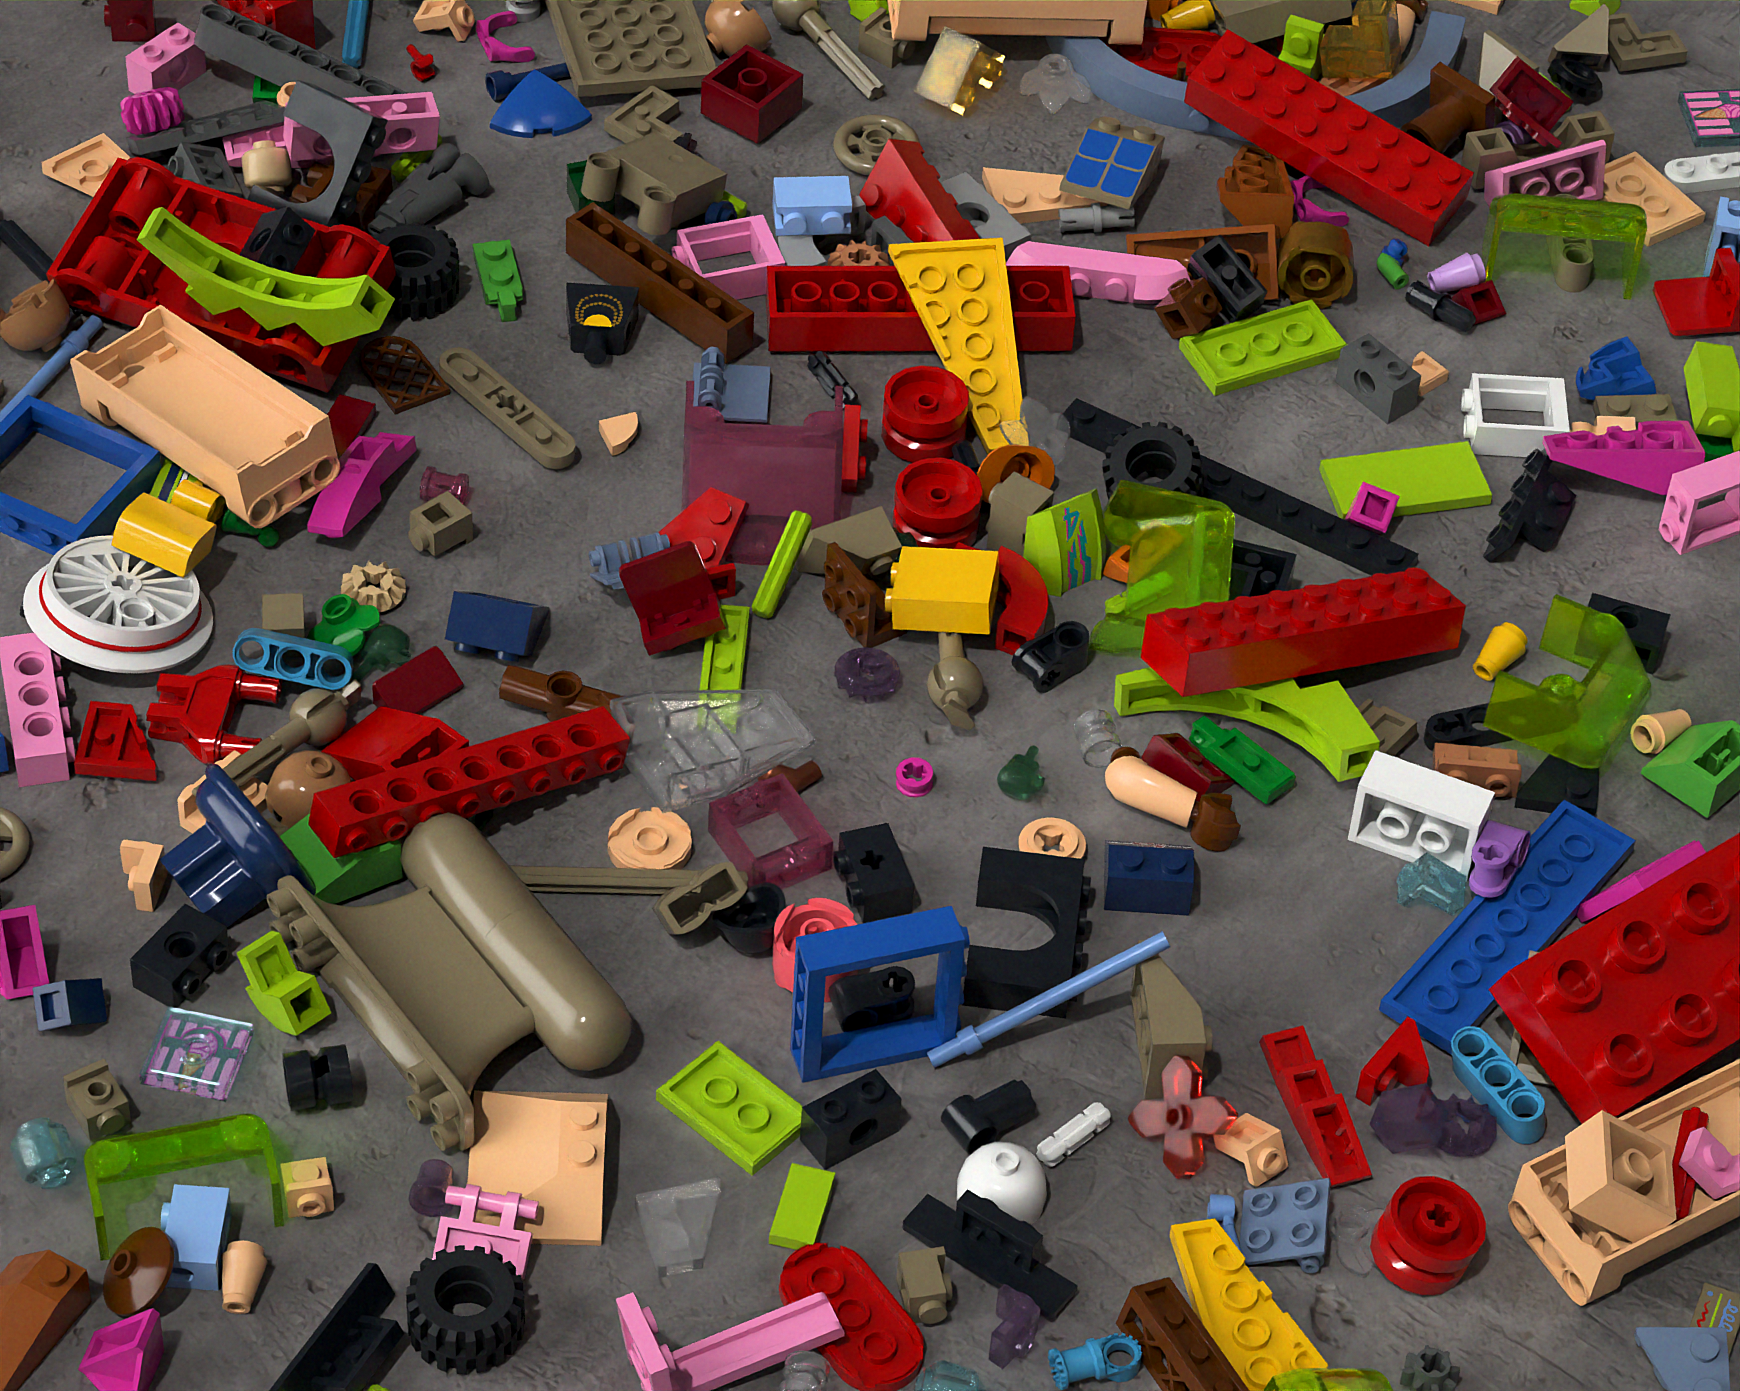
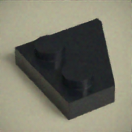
M1559 742L1517 792L1514 808L1552 813L1563 800H1566L1595 817L1600 748Z

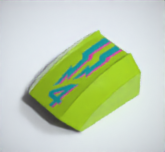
M1097 488L1027 517L1023 558L1029 561L1039 572L1046 585L1048 595L1061 597L1064 592L1092 580H1101L1106 558V535Z

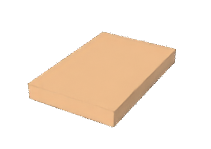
M1636 151L1605 164L1603 198L1596 201L1647 247L1704 223L1706 213Z

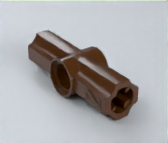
M508 665L499 688V699L545 711L546 717L550 722L604 706L622 727L628 709L627 697L582 685L581 678L571 671L563 670L547 675L515 665Z

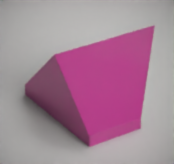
M35 904L0 911V995L6 999L33 995V987L49 984Z
M151 1308L94 1331L78 1370L85 1374L99 1391H148L164 1353L160 1313Z

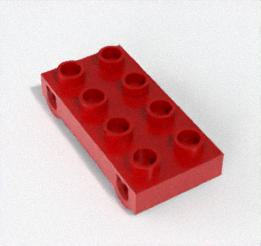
M118 157L47 271L46 275L49 283L52 279L57 282L64 292L69 305L136 328L139 327L147 312L162 305L228 350H233L240 358L255 368L328 393L361 335L322 346L296 323L267 331L240 307L212 315L185 292L189 285L137 241L152 211L163 207L191 229L239 255L261 215L277 209L177 177L170 170L150 159L134 157L125 160ZM302 218L316 231L296 265L293 274L317 278H352L368 275L387 291L396 275L389 246L380 244L368 233L353 226L339 224L328 227Z
M1740 833L1510 969L1488 989L1581 1124L1601 1110L1616 1118L1632 1112L1649 1099L1740 1043Z

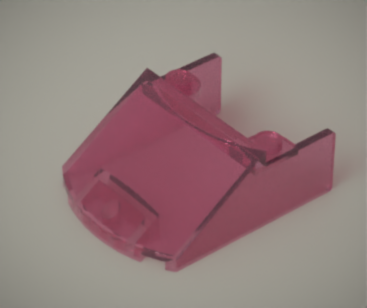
M686 381L681 512L710 487L750 504L725 560L726 562L747 565H769L791 513L795 510L808 513L812 517L810 530L841 520L843 386H835L834 411H816L805 418L803 426L724 423L723 415L718 410L707 406H694V381Z

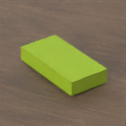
M795 1163L791 1164L769 1233V1244L797 1250L805 1245H813L817 1242L835 1184V1172Z

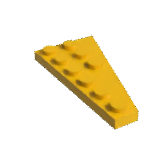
M1003 238L889 244L888 253L945 369L959 377L969 391L967 414L987 455L1001 446L1012 444L1028 446Z
M1215 1218L1171 1225L1169 1237L1192 1309L1250 1391H1348L1347 1388L1342 1390L1327 1370V1362L1289 1313H1283L1272 1299L1273 1293L1265 1282H1259L1245 1264L1246 1258Z

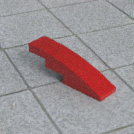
M1304 1026L1263 1035L1259 1043L1291 1120L1322 1178H1330V1188L1370 1178L1372 1173L1342 1093L1335 1094L1323 1059L1316 1060Z

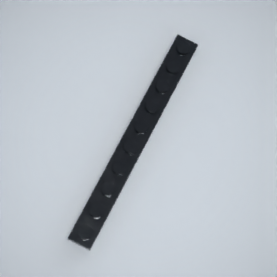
M1076 398L1057 419L1056 431L1105 453L1108 446H1114L1113 439L1118 434L1125 436L1127 428L1134 426L1135 429H1139L1141 427ZM1200 454L1205 483L1203 485V499L1371 576L1376 573L1390 574L1402 572L1407 568L1417 565L1419 553ZM1165 469L1145 471L1162 480L1172 473Z

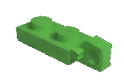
M510 239L474 243L473 258L485 305L497 304L501 322L517 321L515 312L516 301H523V288Z

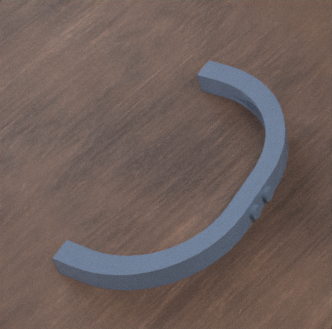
M1431 11L1421 48L1406 68L1383 84L1357 94L1345 96V98L1397 128L1420 116L1430 107L1431 69L1439 62H1442L1455 70L1466 17ZM1045 36L1048 46L1064 69L1083 87L1111 105L1159 124L1250 142L1184 103L1187 82L1171 79L1135 65L1110 49L1098 37Z

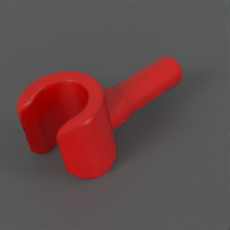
M409 44L406 50L414 59L410 64L414 77L418 81H423L435 75V70L430 66L434 62L433 56L431 54L422 55L413 44Z

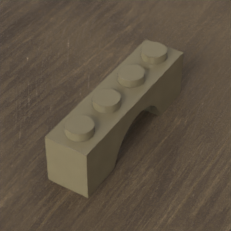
M1601 111L1567 116L1562 125L1553 133L1563 143L1559 149L1551 143L1546 148L1539 142L1531 144L1512 143L1507 139L1501 127L1468 132L1461 165L1474 172L1471 185L1474 189L1484 188L1485 172L1598 140H1604L1606 143V164L1609 162L1615 133Z

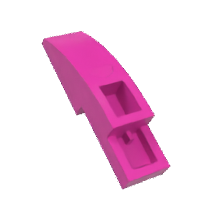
M380 432L375 437L358 436L339 458L340 470L336 479L320 491L307 524L308 532L324 534L328 538L344 537L381 501L379 486L417 451L415 436Z

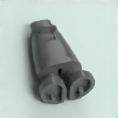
M449 143L441 144L432 152L431 161L428 164H419L393 190L382 206L375 212V219L367 225V229L371 235H374L375 233L381 234V229L387 226L391 228L396 227L398 223L408 225L412 224V222H417L423 225L462 199L460 186L472 195H480L489 187L488 176L478 161L469 153H464L460 156L458 149L454 145Z

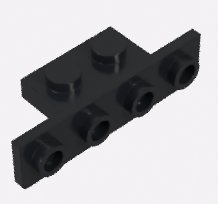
M1538 448L1533 450L1524 460L1522 466L1525 470L1510 489L1513 495L1499 511L1498 516L1501 517V520L1487 536L1486 541L1489 545L1483 557L1488 562L1513 546L1519 532L1543 552L1554 545L1577 495L1548 471L1553 460L1549 458L1545 448L1541 451Z
M968 1189L957 1200L956 1211L927 1193L903 1220L902 1228L904 1231L932 1248L944 1246L948 1258L1047 1319H1053L1077 1291L1078 1285L1040 1263L1042 1234L1037 1232L1028 1222L1019 1221L999 1209L992 1200L981 1198Z
M366 1264L269 1391H362L365 1385L404 1335L397 1320L378 1317L395 1296L378 1264Z

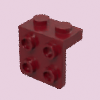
M107 0L108 5L104 6L105 27H111L112 41L148 42L156 37L154 0Z
M1517 56L1489 89L1497 98L1495 106L1516 125H1521L1542 146L1546 148L1551 143L1559 149L1563 143L1553 134L1551 129L1573 104V101Z
M687 541L622 564L619 567L620 579L639 619L643 643L649 656L662 651H670L681 644L698 638H706L715 632L726 629L720 600L698 549L693 542Z

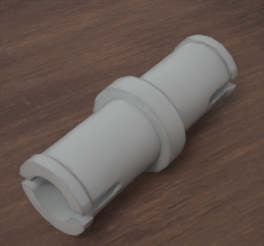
M1091 203V207L1058 209L1060 232L1093 229L1095 233L1101 232L1102 228L1134 227L1135 219L1132 218L1134 216L1133 206L1129 210L1114 205L1100 206V203Z

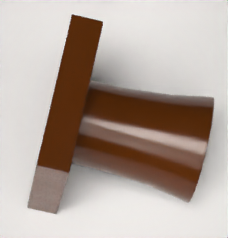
M1439 62L1430 71L1429 109L1402 125L1400 130L1444 154L1457 138L1465 141L1468 132L1494 128L1496 96L1442 62Z

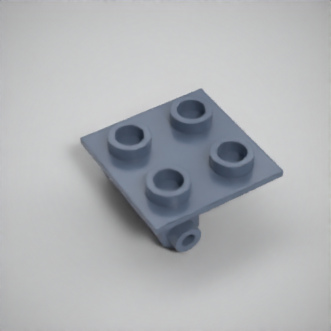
M707 348L702 354L701 363H694L689 418L767 423L771 367L724 364L725 357L719 348Z
M658 532L640 536L638 537L639 545L635 537L630 538L633 560L641 558V555L644 557L670 548L667 534L660 535ZM618 541V548L616 542L595 546V550L589 551L588 554L591 566H598L599 571L590 573V577L603 582L604 585H612L613 589L624 588L619 576V567L630 562L625 541Z
M1330 1178L1244 1191L1239 1245L1241 1253L1246 1258V1266L1296 1259L1298 1264L1301 1265L1302 1271L1306 1273H1316L1319 1270V1267L1324 1264V1254H1326Z

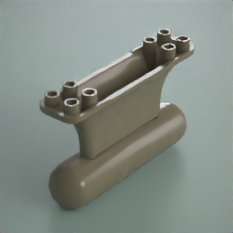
M447 812L432 815L427 821L419 822L407 834L401 850L400 861L408 881L416 889L415 891L378 904L357 907L340 906L325 902L314 896L294 876L287 875L278 880V890L267 894V902L272 913L278 918L269 923L270 931L279 932L285 944L292 941L296 945L297 949L291 951V956L298 971L307 973L313 969L316 970L327 986L335 990L414 1090V1094L407 1097L408 1107L418 1121L429 1115L435 1120L437 1124L432 1126L430 1131L438 1148L445 1151L455 1145L457 1149L463 1151L473 1146L475 1141L474 1109L470 1099L474 1084L488 1064L502 1051L534 1032L554 1058L568 1068L580 1071L600 1069L606 1067L623 1054L631 1036L632 1020L623 999L480 830L464 817Z

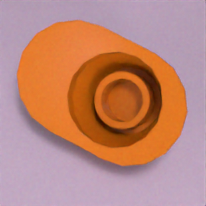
M1012 444L996 448L982 461L977 472L983 489L982 500L989 503L988 499L993 487L999 482L1003 483L1014 471L1050 490L1055 475L1052 458L1045 450L1034 446Z

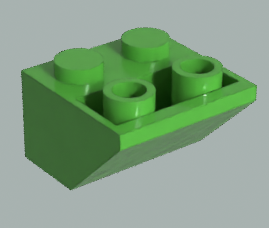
M1733 720L1692 725L1642 768L1641 774L1706 818H1709L1740 790V725Z

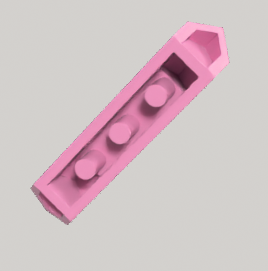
M1031 241L1017 246L1006 262V266H1069L1074 296L1137 304L1160 303L1169 294L1168 288L1173 283L1183 278H1187L1190 281L1187 269L1177 260Z

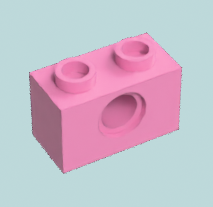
M177 22L125 56L129 91L136 94L165 87L180 90L206 72L205 51L195 45L194 38L196 33Z

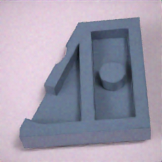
M1636 1327L1634 1333L1635 1341L1646 1352L1654 1366L1653 1372L1663 1388L1668 1391H1730L1726 1328Z

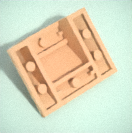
M474 1090L475 1141L474 1145L470 1147L467 1184L481 1186L484 1192L506 1195L510 1191L521 1193L523 1199L539 1201L536 1220L519 1217L515 1229L533 1233L531 1244L601 1246L608 1094ZM478 1209L475 1222L500 1227L502 1214Z

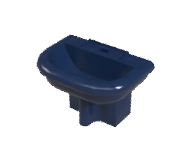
M218 764L208 765L205 770L206 779L200 784L196 792V805L205 818L206 823L159 859L200 912L228 928L258 903L266 899L267 894L278 890V880L287 875L294 876L305 889L315 895V885L303 870L292 851L288 849L267 820Z

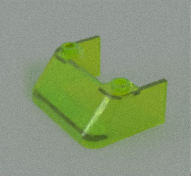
M1511 192L1502 193L1492 200L1482 244V262L1486 272V281L1492 279L1501 231L1625 242L1621 259L1623 299L1631 300L1647 232V215L1643 208L1629 203Z
M1556 594L1552 600L1539 649L1589 669L1588 673L1581 682L1574 680L1566 674H1556L1544 678L1540 685L1536 686L1500 670L1495 680L1483 726L1579 767L1598 768L1605 763L1646 702L1651 688V681L1624 625L1615 616L1599 612Z
M238 1111L103 1136L90 1141L84 1147L81 1157L100 1260H108L110 1257L99 1185L253 1156H259L274 1225L275 1227L284 1226L280 1179L266 1122L250 1112Z

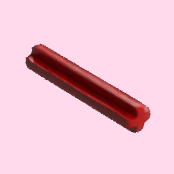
M1699 1107L1685 1110L1680 1122L1672 1160L1677 1220L1671 1224L1690 1215L1696 1181L1679 1165L1690 1132L1702 1127L1707 1129L1709 1116L1707 1113L1702 1112Z

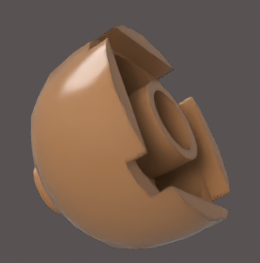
M713 0L710 3L705 14V27L709 34L705 37L709 47L716 54L722 51L725 55L731 57L746 44L763 52L772 45L769 42L772 38L765 23L754 8L749 10L745 5L741 4L744 0Z
M54 279L50 283L47 280L41 281L11 300L13 305L7 314L3 308L0 309V337L11 347L22 351H33L41 347L44 352H47L56 347L63 340L60 333L68 326L70 318L69 302Z
M310 750L293 753L279 763L272 774L265 794L267 808L271 814L274 809L282 817L281 824L290 829L310 813L314 793L349 783L351 778L343 764L331 755Z

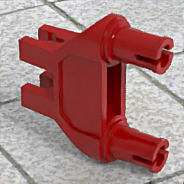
M229 664L210 668L194 676L160 673L157 682V691L161 692L158 703H150L146 714L147 721H151L148 735L150 738L182 743L197 760L205 764H214L219 760H223L234 750L243 755L263 740L262 738L227 734L236 705L242 699L278 704L282 691V679L249 674L239 666Z

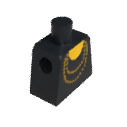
M567 282L566 316L570 350L574 353H584V358L591 364L603 363L607 355L621 356L625 354L638 321L639 287Z

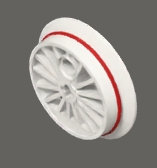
M112 535L89 537L66 545L53 556L49 564L41 568L31 578L25 589L23 598L24 615L36 636L60 655L79 664L99 670L118 673H149L178 666L197 655L208 642L212 632V610L207 598L200 590L198 580L192 570L184 578L112 546ZM136 565L133 568V570L129 573V566Z

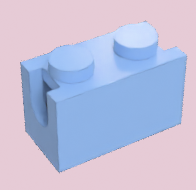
M848 176L774 177L772 206L776 236L851 234L849 213H852V200Z
M1720 196L1706 251L1703 277L1710 276L1716 249L1731 248L1736 261L1740 262V201L1733 200L1729 202V198Z
M174 1184L171 1203L164 1202L161 1211V1230H165L174 1246L173 1269L165 1287L219 1291L222 1275L221 1255L226 1251L232 1219L230 1188Z

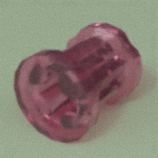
M427 466L421 479L420 499L428 502L430 499L449 491L464 505L469 488V476L466 473H459L456 476L437 472L435 467ZM439 485L449 486L450 489L439 488Z

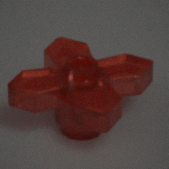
M1175 1055L1161 1073L1164 1101L1141 1100L1129 1115L1128 1121L1142 1138L1165 1136L1163 1163L1177 1179H1191L1204 1163L1202 1141L1210 1139L1214 1134L1225 1135L1238 1118V1112L1223 1096H1201L1203 1072L1189 1056Z

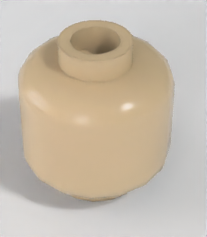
M264 140L254 142L253 149L243 154L241 160L244 184L249 190H252L253 185L272 188L282 194L285 193L284 188L288 187L293 180L291 161L286 149L276 147L275 141Z

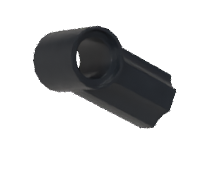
M1014 1079L976 1099L971 1095H963L956 1098L942 1112L941 1122L964 1150L971 1155L981 1146L993 1143L999 1132L1034 1115L1036 1104L1029 1087L1022 1080L1016 1081Z

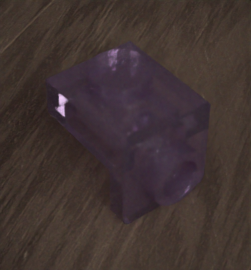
M1004 1284L998 1290L995 1313L1003 1322L991 1333L988 1360L1001 1369H1004L1015 1357L1018 1359L1024 1357L1030 1350L1038 1332L1041 1309L1030 1296L1023 1292L1015 1291L1007 1284Z

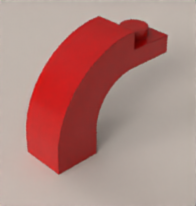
M958 542L954 548L965 550H980ZM1001 546L998 550L1000 584L996 600L1002 604L1005 610L997 621L995 649L1014 655L1016 650L1025 642L1036 639L1045 633L1048 592L1041 575L1029 561L1011 549Z

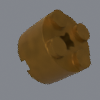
M1303 221L1296 222L1290 227L1289 232L1280 243L1278 256V284L1281 290H1284L1290 296V301L1297 304L1312 299L1318 308L1322 309L1331 306L1332 301L1341 296L1343 299L1349 293L1353 284V245L1346 229L1325 222L1306 223Z

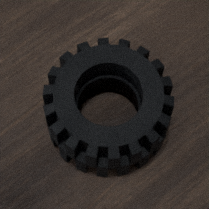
M412 222V224L408 225L398 223L396 227L392 228L387 226L381 229V234L375 233L372 235L380 244L390 247L396 269V275L387 289V292L395 298L387 315L394 314L395 318L398 319L411 317V320H417L422 316L429 318L435 316L437 311H445L448 309V304L454 303L460 288L459 254L456 242L453 238H448V233L443 230L437 231L436 226L429 224L423 226L420 223Z
M1150 422L1142 423V428L1135 429L1134 426L1127 428L1125 436L1118 434L1113 439L1114 446L1107 447L1105 451L1106 459L1102 463L1107 497L1114 512L1118 511L1119 518L1124 522L1131 519L1132 526L1139 529L1143 524L1147 525L1156 516L1170 527L1174 526L1173 521L1177 519L1181 523L1188 519L1187 511L1195 512L1199 507L1198 499L1203 498V485H1205L1198 446H1194L1193 438L1189 434L1183 436L1182 429L1177 426L1168 429L1167 423L1158 422L1157 426H1151ZM1150 469H1165L1172 472L1166 479L1156 483H1143L1135 480L1141 473Z
M465 1245L455 1246V1251L448 1253L445 1249L435 1252L436 1259L426 1258L420 1263V1271H413L410 1277V1286L407 1287L406 1291L408 1335L411 1336V1344L414 1350L421 1351V1358L428 1364L437 1361V1369L445 1372L451 1367L456 1368L457 1374L467 1375V1369L475 1368L477 1373L487 1371V1365L490 1363L496 1367L505 1362L504 1353L512 1355L516 1351L517 1341L522 1340L524 1334L525 1307L521 1275H516V1267L511 1261L503 1263V1255L496 1251H493L490 1255L486 1254L485 1247L475 1246L474 1250H465ZM462 1303H473L486 1308L482 1312L471 1316H458L446 1311L448 1308Z

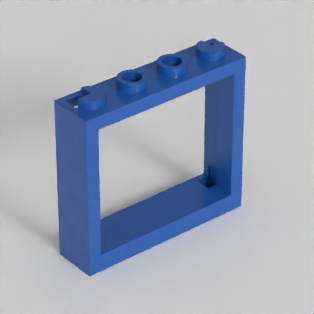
M27 395L0 422V464L32 431H35L127 471L77 524L0 492V532L52 555H55L60 549L75 541L89 537L111 535L125 508L143 492L147 494L151 492L161 469L160 451L147 444H142L121 435L115 430H110L88 421L82 416H77L55 407L49 402H44Z
M952 906L796 937L790 1051L802 1083L928 1057V1051L955 1038L956 1032L961 1030L958 1006L964 1003L961 977L967 975L964 949L969 948L970 940L967 927L959 925ZM939 953L933 1014L822 1037L826 976Z

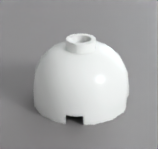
M993 1142L983 1145L966 1158L957 1179V1200L968 1189L981 1198L992 1200L999 1209L1019 1221H1026L1032 1225L1042 1214L1047 1196L1045 1171L1038 1159L1023 1146L1011 1142Z

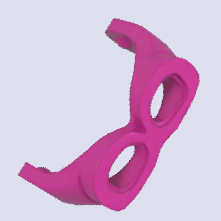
M513 11L500 12L484 20H477V36L490 61L529 62L535 57V52L531 47H509L494 37H489L495 29L512 26L517 22V16Z
M1308 175L1298 180L1290 181L1294 193V207L1300 221L1306 223L1325 222L1340 227L1345 226L1349 222L1346 212L1324 211L1308 199H1303V193L1306 190L1326 187L1325 185Z

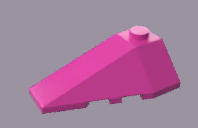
M1645 421L1638 423V430L1623 431L1617 425L1607 427V432L1603 435H1595L1592 432L1582 430L1543 436L1542 442L1551 460L1666 496L1672 474L1703 464L1705 460V450L1689 421Z

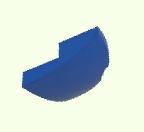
M534 69L503 101L490 121V128L506 135L522 138H533L534 133L543 134L552 131L553 136H559L583 127L592 121V114L565 88Z
M1627 336L1595 351L1590 355L1591 362L1588 365L1589 369L1584 374L1583 367H1579L1576 374L1578 394L1586 399L1594 400L1595 396L1657 394L1653 378L1642 366L1640 352Z

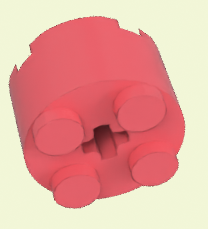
M826 898L808 899V904L795 907L794 903L786 907L779 914L774 926L772 961L774 979L778 986L793 993L796 937L857 925L854 920V914L848 907ZM859 970L826 976L824 1002H831L828 991L835 981L846 976H857Z

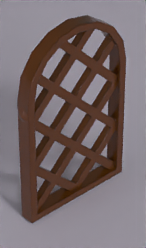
M385 336L367 343L361 350L360 366L364 375L395 415L450 395L448 385L412 341L397 336ZM389 344L401 345L402 348L399 351L389 349L388 346ZM407 348H409L413 353L406 352ZM370 351L379 352L377 359L366 358V355ZM385 354L398 356L395 363L382 361ZM403 357L416 360L413 367L401 365ZM421 362L427 370L418 368ZM366 364L373 365L371 371L366 366ZM379 366L391 368L389 376L377 374ZM397 370L410 372L407 379L394 377ZM415 374L428 376L425 383L412 381ZM433 378L439 386L431 385ZM378 380L386 381L383 387ZM391 383L404 385L401 392L388 390ZM410 386L422 389L419 396L407 394ZM390 396L398 398L396 404L393 402Z

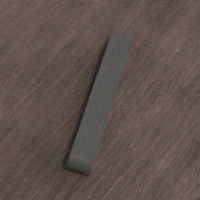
M210 4L201 8L194 38L195 45L205 52L280 87L286 83L297 82L298 80L314 84L341 98L408 93L223 6Z

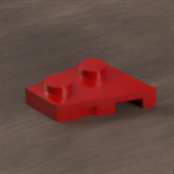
M845 405L840 492H856L857 479L865 480L866 456H858L859 442L867 443L868 419H860L861 405Z
M710 487L658 533L660 535L667 534L670 547L687 541L693 542L698 549L705 568L724 565L750 504Z
M90 701L74 761L75 774L150 781L157 780L156 764L151 759L146 738L142 729L138 726V718L132 704Z

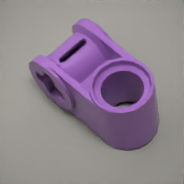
M1492 820L1486 821L1481 835L1472 849L1471 855L1475 868L1470 874L1469 886L1475 894L1483 897H1497L1506 891L1515 872L1525 860L1530 844V831Z

